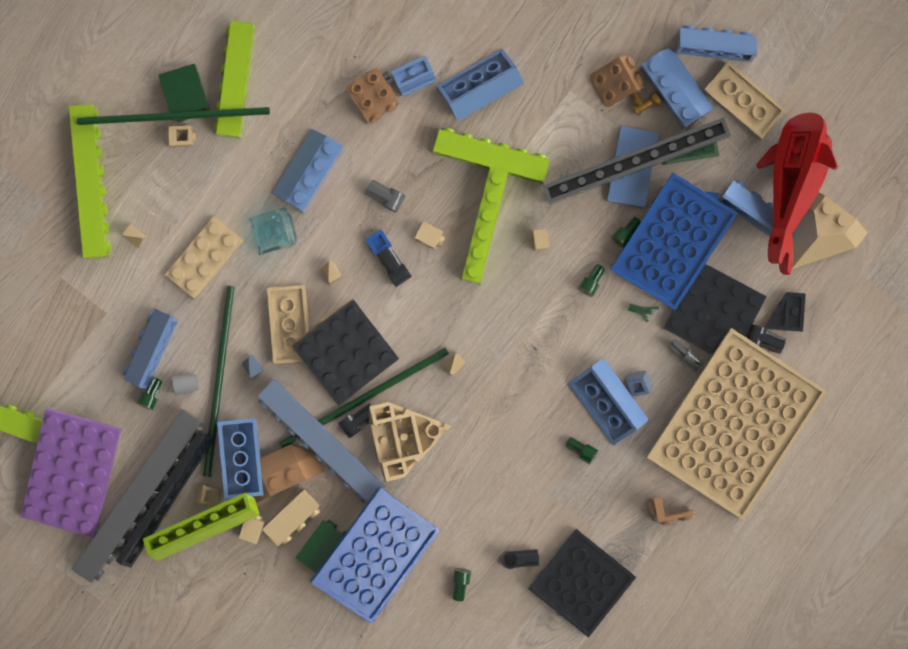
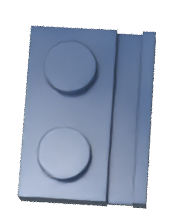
M426 55L391 71L402 97L437 82Z

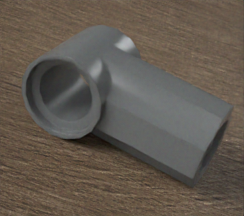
M374 180L369 183L365 195L382 203L384 207L397 213L406 197L401 192L393 188L389 189Z

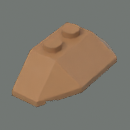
M290 444L260 458L263 495L253 496L256 503L324 472L325 470L321 462L314 456L315 453Z

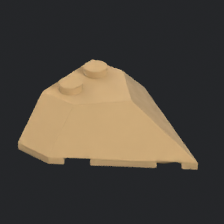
M818 192L808 211L793 232L792 269L854 249L868 232L856 218L827 196Z
M390 402L369 406L370 430L377 461L385 481L388 482L406 477L414 465L427 454L451 426Z

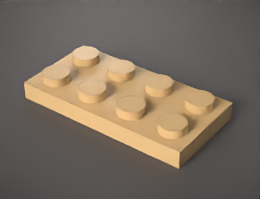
M730 61L727 62L703 90L760 140L764 138L787 111Z
M213 216L165 275L192 298L196 299L244 240Z
M306 285L267 288L273 364L304 362L292 345L310 332Z

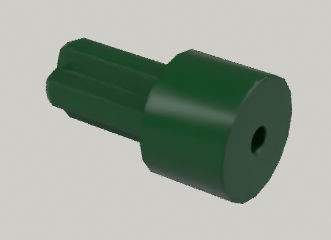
M633 217L624 228L620 227L612 235L614 242L624 248L641 221Z
M596 264L589 277L583 279L578 289L585 295L593 297L599 287L598 281L603 275L605 268Z
M153 377L146 392H142L137 404L153 411L158 400L156 396L162 381Z
M572 437L566 443L567 448L580 455L579 459L589 465L593 462L599 451L589 444L585 446Z
M464 568L454 569L453 582L455 587L453 600L458 602L464 601L466 585L470 584V570Z

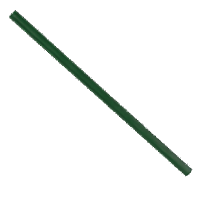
M270 107L77 118V124L92 125L270 115Z
M227 286L208 432L214 438V441L206 452L203 472L205 477H211L235 289L233 286Z
M446 347L320 418L318 421L324 426L449 354ZM297 434L295 436L291 435L280 441L279 444L281 448H284L301 438Z

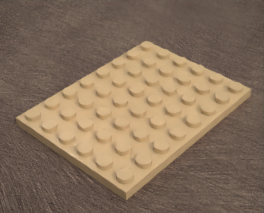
M730 328L646 457L744 520L827 391Z

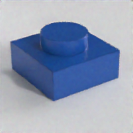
M382 229L365 239L376 256L392 246Z

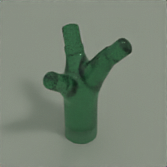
M631 303L628 311L640 314L646 322L649 321L646 314L652 315L654 311L659 310L658 306L647 308Z

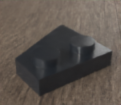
M785 292L765 329L803 332L806 293Z

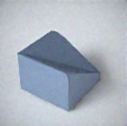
M250 355L242 362L250 379L263 372V368L253 355Z
M646 370L628 374L626 383L632 397L650 394L652 383Z

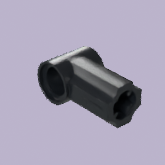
M391 246L377 255L395 287L412 278L406 266L400 262Z
M751 324L746 337L759 347L781 354L786 343V338L770 333L767 329Z
M370 403L338 423L348 439L363 430L364 426L369 424Z
M538 549L505 551L500 556V562L507 569L539 566ZM509 554L514 556L512 565H506L504 562V558Z

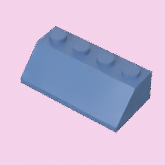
M683 26L678 31L676 54L752 62L757 56L756 36H751L752 33L750 32L733 34L731 30L715 32L712 28L697 30L694 26Z
M672 47L657 53L641 64L639 69L682 130L714 109Z
M500 49L437 85V88L451 113L459 121L471 113L482 109L494 100L501 98V96L517 89L524 83L515 64L505 51Z
M311 129L272 194L305 213L343 152L344 147L328 136Z
M732 180L719 198V201L738 212L737 215L770 237L773 230V203L764 202L761 200L762 196L755 191L751 193L745 189L747 186L739 180L736 182Z
M157 309L154 312H150L147 318L149 324L146 330L143 329L139 336L141 342L132 351L131 357L133 359L131 364H127L123 371V375H125L124 380L140 388H148L179 319Z
M604 358L568 383L612 445H615L639 429L649 420Z
M256 418L217 422L224 499H232L243 493H247L252 497L262 496L263 485Z

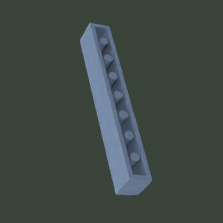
M275 379L258 395L260 398L258 402L265 409L269 407L274 412L272 416L277 421L281 422L283 420L288 425L286 429L293 436L297 434L301 438L300 443L305 448L309 449L311 447L316 452L314 456L321 463L325 461L329 465L328 470L335 476L339 474L343 478L341 482L349 490L352 487L357 492L355 495L363 503L365 501L368 502L378 487L385 488V485Z

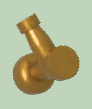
M655 91L644 102L637 94L638 92L630 95L635 102V105L632 107L637 116L653 105L655 107L662 105Z

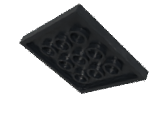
M705 264L676 310H672L663 329L713 355L730 328L744 337L747 336L751 324H753L767 296Z
M353 298L292 345L293 349L338 405L342 404L399 360V357Z
M575 529L528 589L589 638L636 579V576L578 529Z

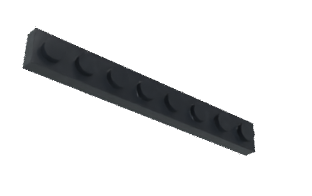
M199 431L193 438L188 450L184 452L182 459L177 467L173 469L171 476L162 486L156 499L151 503V507L145 516L142 517L135 532L131 534L129 541L120 551L116 559L120 565L132 568L145 547L143 538L154 534L214 441L212 436Z

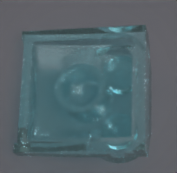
M287 208L277 209L249 218L259 255L296 245L297 236L292 217Z

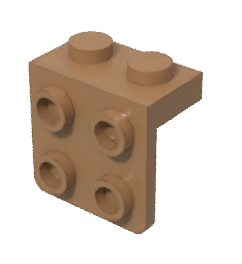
M629 55L617 57L590 75L606 107H610L632 93L640 92L646 88L643 77L637 72L635 62Z
M377 68L370 70L346 86V91L360 110L367 124L377 122L382 115L394 111L400 104L397 96Z
M660 497L649 498L650 503H647L649 514L653 515L654 521L662 525L673 523V519L681 521L690 520L692 515H696V511L692 509L665 515Z

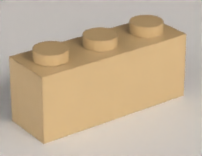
M304 489L262 530L277 546L281 543L285 546L292 539L290 535L295 530L299 532L306 526L304 521L309 517L313 519L320 512L318 508L321 505Z

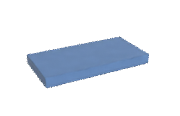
M621 126L615 158L657 143L659 133ZM652 167L610 182L607 201L645 208Z

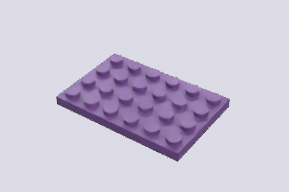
M47 407L20 517L94 538L97 533L122 428Z

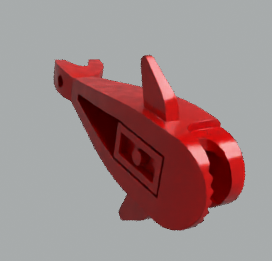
M812 112L796 115L787 121L782 129L779 143L771 146L756 164L758 169L774 164L773 230L768 242V261L771 264H779V270L783 275L791 274L793 264L792 233L817 196L829 168L833 170L838 168V163L832 150V140L827 134V124L821 115Z

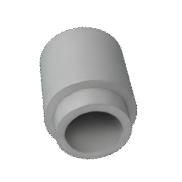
M196 375L173 376L172 381H169L170 390L175 392V395L194 393V390H198Z

